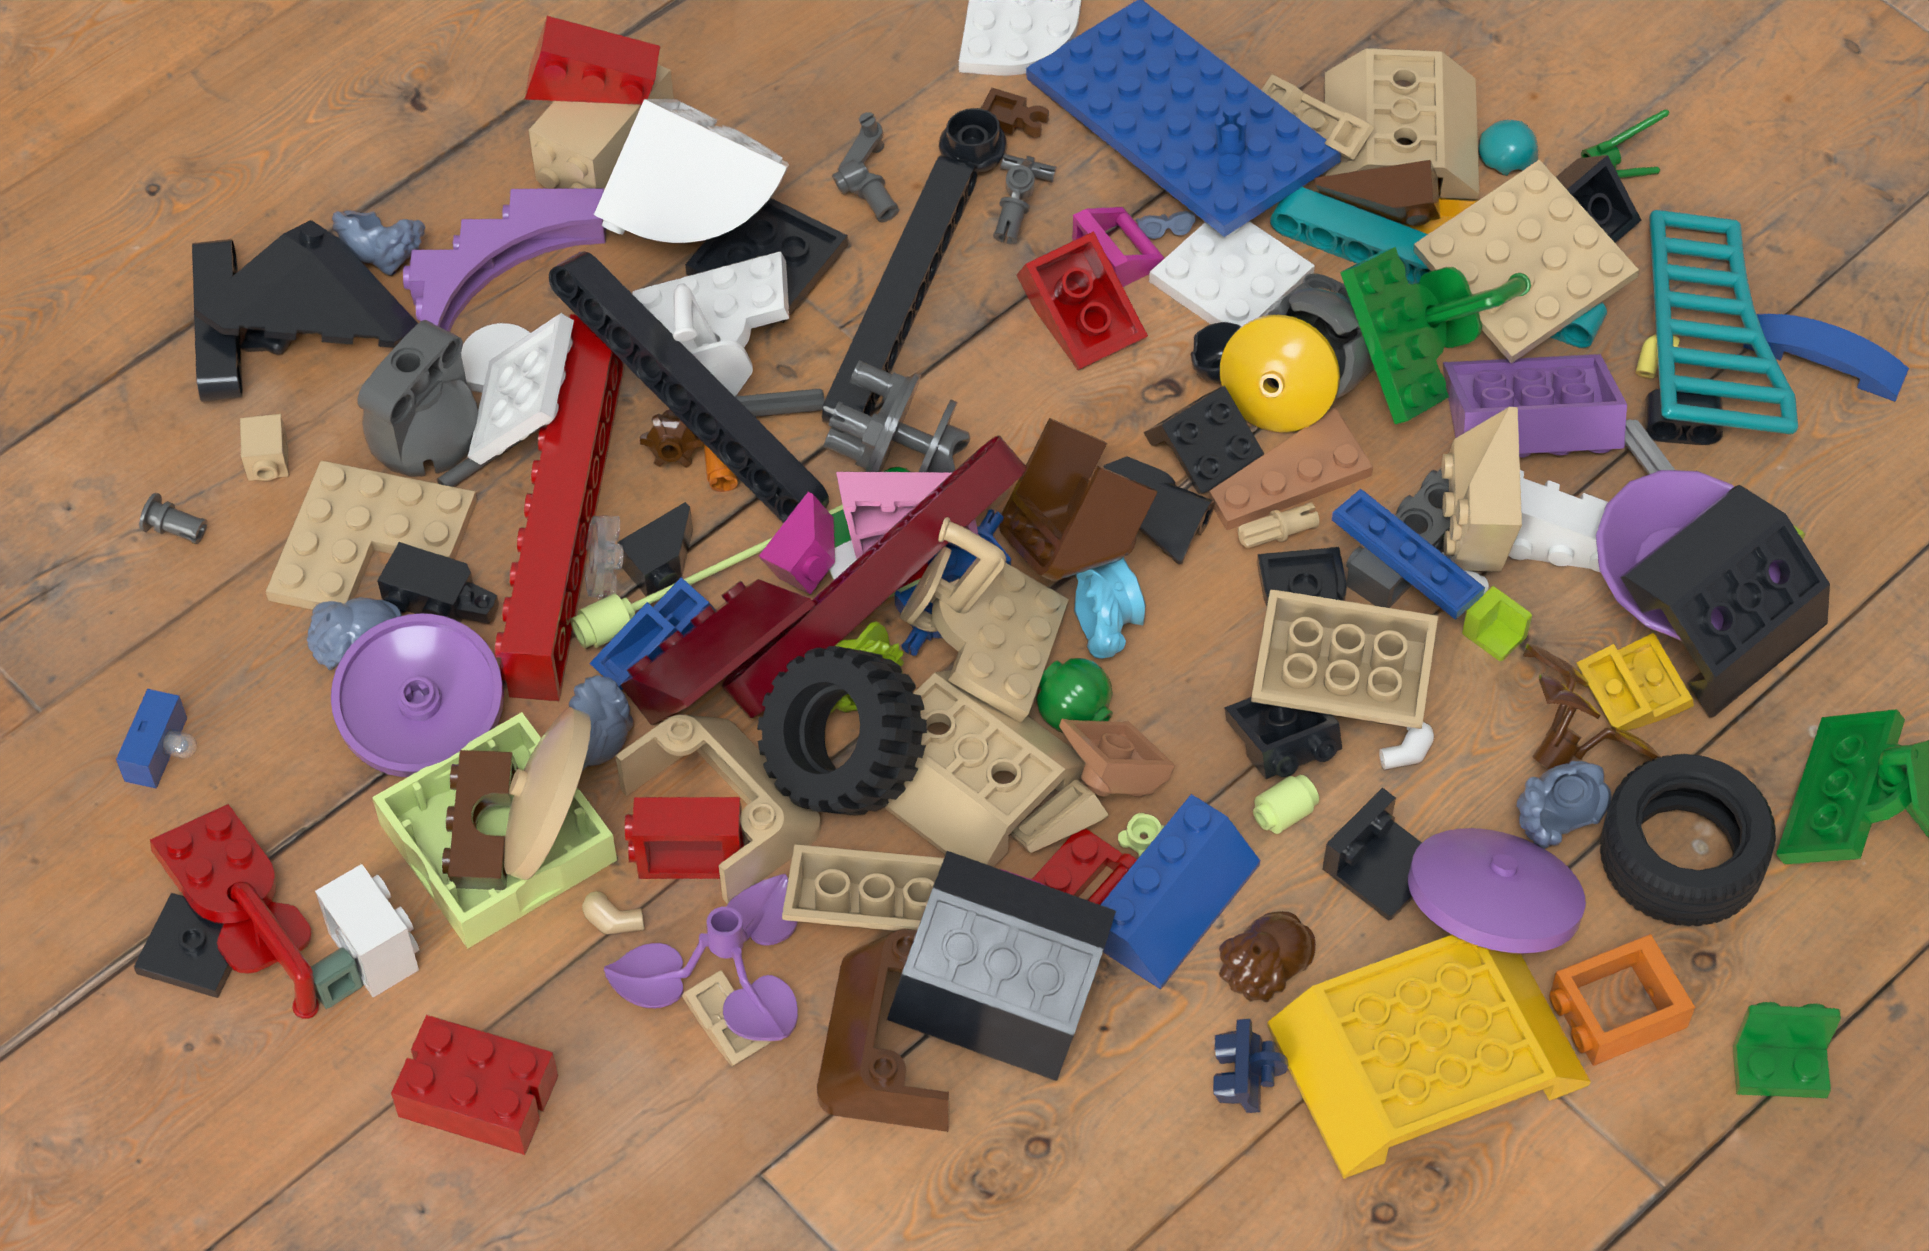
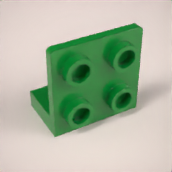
M1762 1002L1748 1006L1732 1046L1736 1095L1828 1098L1831 1092L1827 1048L1841 1020L1840 1009L1826 1008L1821 1004H1807L1802 1007L1780 1006L1775 1002Z

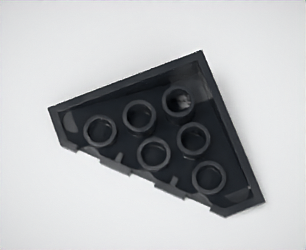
M312 220L283 233L194 308V315L225 335L238 336L239 328L243 327L247 329L260 328L264 330V338L296 340V333L322 334L321 342L353 345L354 337H374L378 339V347L390 348L396 347L418 324L340 238Z

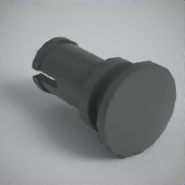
M155 492L148 498L143 507L139 528L147 532L154 526V530L160 534L166 531L187 539L194 544H198L205 534L207 520L177 510L171 502L167 501L162 504V496Z

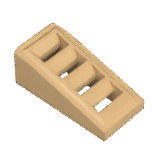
M1076 779L1023 820L1010 834L1014 840L1028 852L1032 853L1094 825L1109 815L1096 795Z

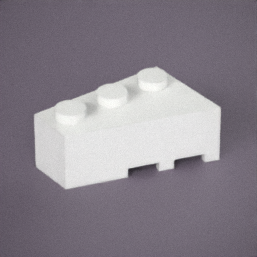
M1520 470L1522 526L1508 556L1517 560L1530 559L1549 562L1556 566L1569 565L1600 572L1596 533L1608 502L1585 493L1580 498L1559 491L1560 484L1549 480L1545 483V486L1523 478L1524 471Z

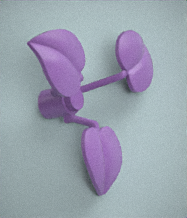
M781 874L754 884L735 896L726 907H719L711 911L707 917V933L699 935V943L684 968L682 957L674 948L662 943L645 944L629 951L616 962L604 967V973L608 982L620 996L637 1006L662 1008L671 1005L682 997L683 984L681 979L691 975L705 948L709 947L711 952L720 958L732 957L734 959L739 981L743 989L733 991L725 999L723 1017L728 1028L738 1036L750 1040L779 1041L789 1037L794 1031L798 1019L797 1002L793 991L788 984L773 975L760 977L751 985L747 978L741 950L744 942L749 938L760 945H774L786 940L795 931L798 921L782 920L788 884L787 875Z

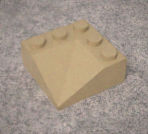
M1508 407L1455 438L1449 454H1443L1442 478L1449 479V492H1444L1443 516L1450 517V531H1445L1444 555L1451 556V560L1464 571L1501 572L1522 526L1518 407Z

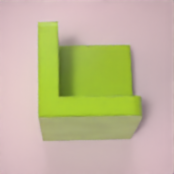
M1492 586L1467 610L1462 634L1498 661H1503L1527 638L1532 614L1499 589Z

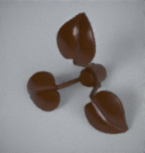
M1527 644L1523 657L1539 659L1547 666L1560 672L1566 682L1565 686L1555 678L1542 672L1538 677L1547 704H1559L1551 728L1532 756L1537 762L1547 769H1551L1558 765L1569 764L1574 756L1582 760L1587 751L1605 739L1624 743L1652 759L1661 757L1644 740L1615 726L1605 728L1580 747L1578 742L1581 736L1568 728L1576 710L1583 711L1596 719H1599L1601 716L1588 701L1573 692L1576 682L1586 687L1589 684L1588 681L1566 661L1554 656L1545 649Z

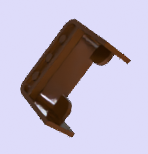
M1049 418L1026 464V471L1019 478L1002 512L1004 520L1000 523L999 529L1001 534L1038 575L1052 581H1057L1119 561L1124 556H1128L1134 549L1136 534L1158 492L1153 488L1100 466H1097L1091 480H1089L1107 443Z
M901 929L849 952L841 962L817 1083L818 1102L825 1112L833 1116L948 1132L950 1124L949 1092L905 1086L906 1065L902 1057L891 1050L873 1048L888 971L903 972L917 930Z

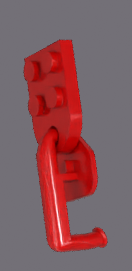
M224 805L150 839L151 851L192 909L207 920L224 923L217 939V946L230 967L237 972L250 974L279 962L294 982L296 997L292 1004L294 1014L301 1019L314 1017L319 1010V1003L316 999L313 970L300 952L311 941V927L295 906L271 902L276 892L273 865L230 805Z

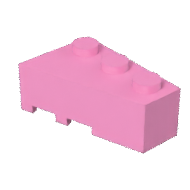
M836 472L856 559L952 473ZM974 519L965 528L979 535L976 520Z

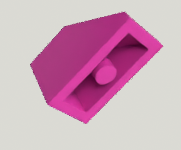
M807 492L760 553L759 558L779 579L811 594L835 563L833 516L812 493Z

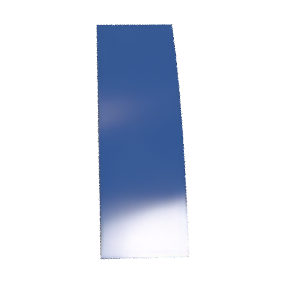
M680 578L653 607L647 602L589 664L603 677H609L614 680L620 690H623L621 684L631 677L627 672L630 666L645 655L650 660L654 659L662 652L659 644L677 630L682 635L687 633L694 627L690 619L710 605L713 610L716 609L683 578Z

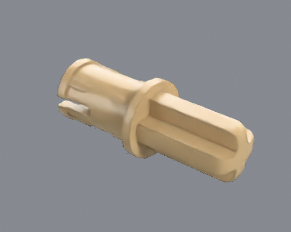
M1311 502L1283 512L1273 510L1268 517L1239 526L1237 530L1239 541L1245 548L1258 546L1276 539L1279 542H1284L1289 535L1317 528L1319 526L1318 512L1309 513V511L1315 509Z

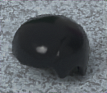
M1230 322L1214 323L1199 330L1194 335V349L1191 352V361L1197 375L1206 381L1221 383L1220 362L1223 350L1234 333L1241 328L1239 324Z

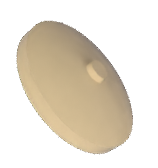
M571 707L566 708L544 733L532 752L524 770L518 769L512 779L509 794L514 795L507 822L504 851V868L508 875L522 880L530 879L540 868L556 840L573 800L588 750L591 720L589 714Z

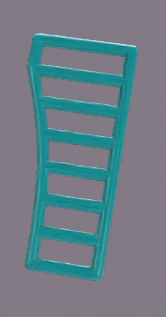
M1663 210L1652 211L1649 215L1660 400L1663 417L1671 420L1782 434L1796 433L1799 427L1796 396L1764 336L1753 305L1745 265L1740 222L1734 219ZM1666 227L1726 234L1727 245L1666 237ZM1667 253L1729 261L1730 272L1668 264ZM1669 280L1733 288L1736 299L1670 291ZM1671 307L1740 316L1744 328L1672 319ZM1673 335L1752 345L1757 357L1674 347ZM1675 363L1765 374L1772 387L1675 375ZM1677 392L1779 404L1781 417L1677 404Z

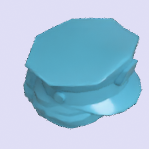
M1124 557L1119 561L1076 574L1078 585L1074 612L1088 639L1087 648L1094 658L1113 657L1124 649L1126 639L1121 633L1124 624L1144 625L1146 603L1138 579L1129 568Z

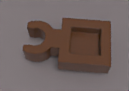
M996 88L990 89L980 108L994 114L1003 132L1012 135L1016 127L1022 128L1028 136L1039 138L1042 134V124L1034 121L1048 123L1049 110L1043 106L1027 107V98Z

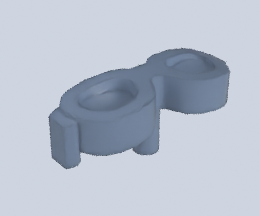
M1181 211L1172 214L1169 218L1165 214L1161 216L1149 215L1141 219L1137 218L1136 223L1149 238H1160L1164 235L1167 228H1170L1176 235H1184L1190 231L1192 224L1195 223V214L1191 211Z

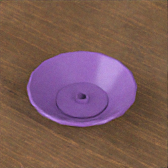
M1660 470L1628 482L1606 504L1596 533L1599 570L1616 601L1646 627L1681 640L1661 608L1646 612L1641 611L1620 577L1734 487L1732 484L1699 471ZM1772 562L1769 567V575L1778 584L1781 572L1779 567ZM1714 608L1711 614V621L1717 630H1721L1723 616L1719 610Z

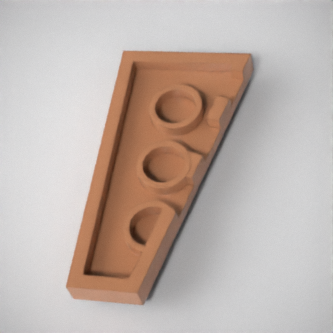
M1335 407L1316 423L1303 428L1209 491V499L1214 500L1216 514L1225 529L1230 530L1270 515V512L1273 510L1280 511L1368 478L1372 476L1373 466Z

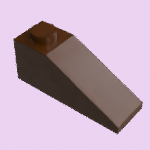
M1431 160L1315 178V185L1320 194L1400 224L1419 226L1428 223L1430 220L1440 219L1438 177Z

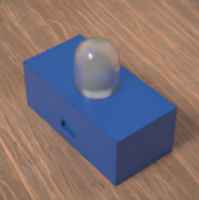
M147 689L116 758L124 782L157 789L171 756L185 759L191 757L196 752V739L192 735L182 732L187 716L179 695Z

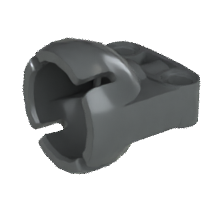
M1308 274L1300 286L1276 301L1267 311L1265 316L1287 315L1303 320L1315 327L1328 340L1337 357L1340 371V383L1335 399L1353 390L1360 381L1375 370L1343 283L1322 274ZM1269 378L1273 385L1278 388V381L1274 378Z
M428 320L419 322L396 345L362 385L357 398L359 408L363 409V431L371 454L389 470L409 477L425 476L423 462L427 459L433 461L437 474L448 471L463 461L469 454L478 417L476 400L467 386L461 356L462 339Z

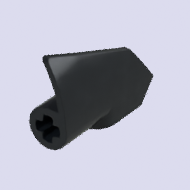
M1128 456L1105 464L1103 468L1153 488L1158 492L1139 530L1177 564L1183 563L1195 534H1202L1210 521L1215 504L1214 500L1176 486L1174 479L1168 473Z

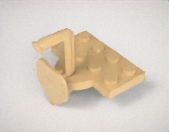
M946 517L943 521L938 541L943 542L946 540L977 558L960 579L949 583L941 577L951 554V549L946 546L943 547L927 567L902 610L900 618L923 631H938L943 639L958 651L948 678L949 682L1021 723L1030 712L1069 599L1007 564L1006 556L999 547L965 527L951 522L950 518ZM929 602L933 603L932 614L924 610Z

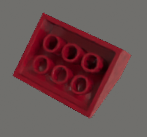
M760 579L746 586L742 581H739L721 595L725 603L713 610L709 605L690 619L694 627L687 633L682 635L677 630L659 644L662 652L654 659L650 660L645 655L630 666L627 672L631 677L624 681L621 687L651 725L690 706L814 607L815 604L811 598Z

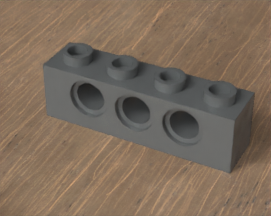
M1440 469L1438 472L1432 470L1426 476L1421 489L1414 497L1408 495L1401 502L1395 516L1442 553L1444 552L1445 531H1450V517L1443 516L1444 492H1449V479L1442 478ZM1357 547L1347 560L1346 567L1349 568L1346 582L1347 587L1375 606L1391 608L1411 587L1408 581L1365 547Z

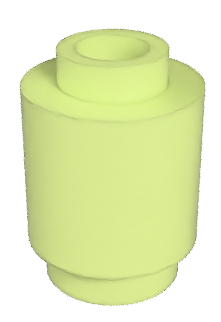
M1288 776L1255 797L1253 814L1257 823L1264 830H1270L1273 833L1279 834L1311 814L1314 806L1319 803V795L1313 783L1306 776Z

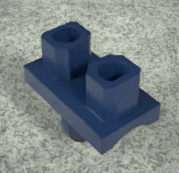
M1250 1019L1237 1020L1236 1031L1215 1035L1216 1058L1220 1064L1235 1063V1072L1215 1074L1213 1080L1214 1095L1220 1103H1241L1247 1113L1260 1112L1261 1086L1273 1087L1275 1076H1280L1287 1072V1057L1275 1052V1042H1262V1037L1252 1031V1021Z

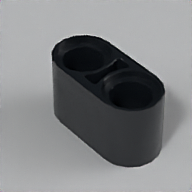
M1660 389L1653 390L1646 396V432L1652 440L1667 443L1711 445L1720 441L1723 437V426L1664 418L1661 413ZM1677 392V404L1722 409L1721 397Z

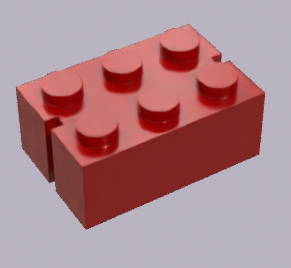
M426 1015L411 1047L413 1059L406 1058L391 1092L398 1117L525 1155L540 1121L538 1110L544 1111L558 1078L553 1052Z

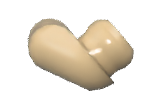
M591 892L586 896L582 905L583 913L586 919L602 933L609 935L644 930L642 908L619 911L607 899V896L601 892Z

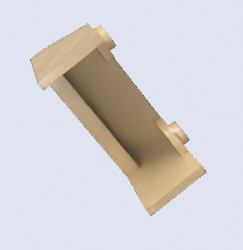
M674 715L615 755L621 791L628 796L682 756L697 751L748 804L741 812L740 824L743 833L751 842L719 864L722 897L728 904L742 891L759 883L792 859L795 844L809 846L815 842L821 831L820 815L817 811L801 808L793 804L789 797L783 796L775 788L774 782L777 779L769 778L763 766V763L767 762L766 756L760 755L759 749L734 723L724 718Z

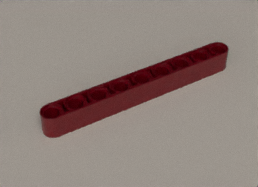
M1000 435L987 441L812 600L815 604L814 607L735 669L725 679L722 688L749 718L760 714L765 710V706H762L765 694L767 692L772 693L775 687L771 683L780 671L788 672L786 666L791 660L797 656L805 657L804 655L808 650L818 647L827 649L829 646L838 644L949 543L946 540L943 542L938 541L939 533L946 517H949L951 522L966 527L1024 474L1027 469L1026 465Z

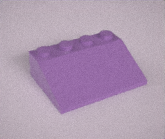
M1601 354L1519 358L1512 364L1508 359L1443 362V373L1449 395L1448 400L1455 438L1508 407H1518L1519 457H1527L1531 453L1546 452L1553 455H1567L1571 451L1584 450L1594 453H1607L1611 449L1624 448L1627 403Z

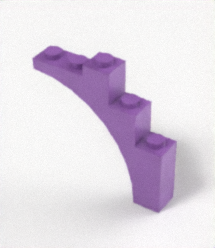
M604 188L511 189L510 205H503V219H461L460 235H454L453 250H412L410 266H404L403 285L404 289L411 290L413 304L416 305L417 320H420V322L428 320L450 332L456 318L469 301L494 278L515 265L546 252L577 245L605 243L606 228L602 226L603 219L594 215Z

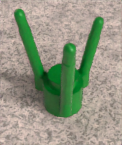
M1664 109L1617 136L1582 150L1581 158L1608 155L1616 170V165L1621 163V154L1617 145L1667 117L1669 110ZM1641 167L1616 170L1620 178L1659 174L1660 168Z

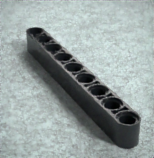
M941 155L937 158L827 394L822 411L823 422L829 423L838 401L869 416L872 415L880 395L851 384L852 374L859 360L891 373L973 193L978 172L973 173V170L978 167L977 165Z
M586 251L579 252L550 270L549 284L554 293L783 523L807 492L812 493L827 508L829 496L825 487L680 341H676L673 338V334L594 255Z

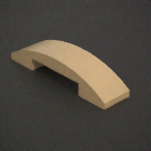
M1271 74L1262 88L1264 93L1325 138V144L1338 151L1344 158L1354 160L1375 128L1372 124L1346 111L1343 113L1305 94L1295 85Z

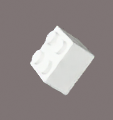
M361 864L315 891L329 935L338 948L343 947L355 960L363 984L372 997L377 996L419 971L415 958V953L419 951V947L410 931L414 930L413 925L401 907L393 909L388 901L391 898L390 892L379 875L371 877Z

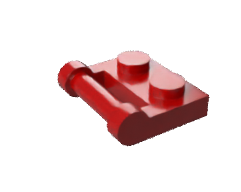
M1085 828L1072 834L1032 880L1079 897L1104 868L1108 866L1113 872L1088 899L1090 902L1101 905L1137 859L1130 854L1121 853Z

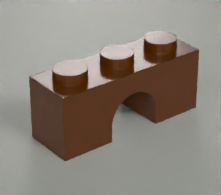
M460 750L459 764H452L450 788L451 790H456L455 806H448L446 813L447 832H452L451 848H444L442 872L443 874H448L450 881H453L456 888L485 890L494 888L495 890H504L507 887L508 874L504 868L505 836L483 834L477 830V823L480 816L489 808L511 806L514 795L509 794V788L517 771V764L512 752Z

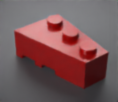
M547 16L530 64L524 100L642 105L644 99L649 98L656 79L660 46Z

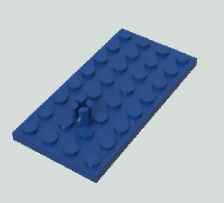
M1136 0L1062 45L1052 54L1026 67L1027 80L1224 237L1341 162V154L1327 146L1325 138L1143 0Z

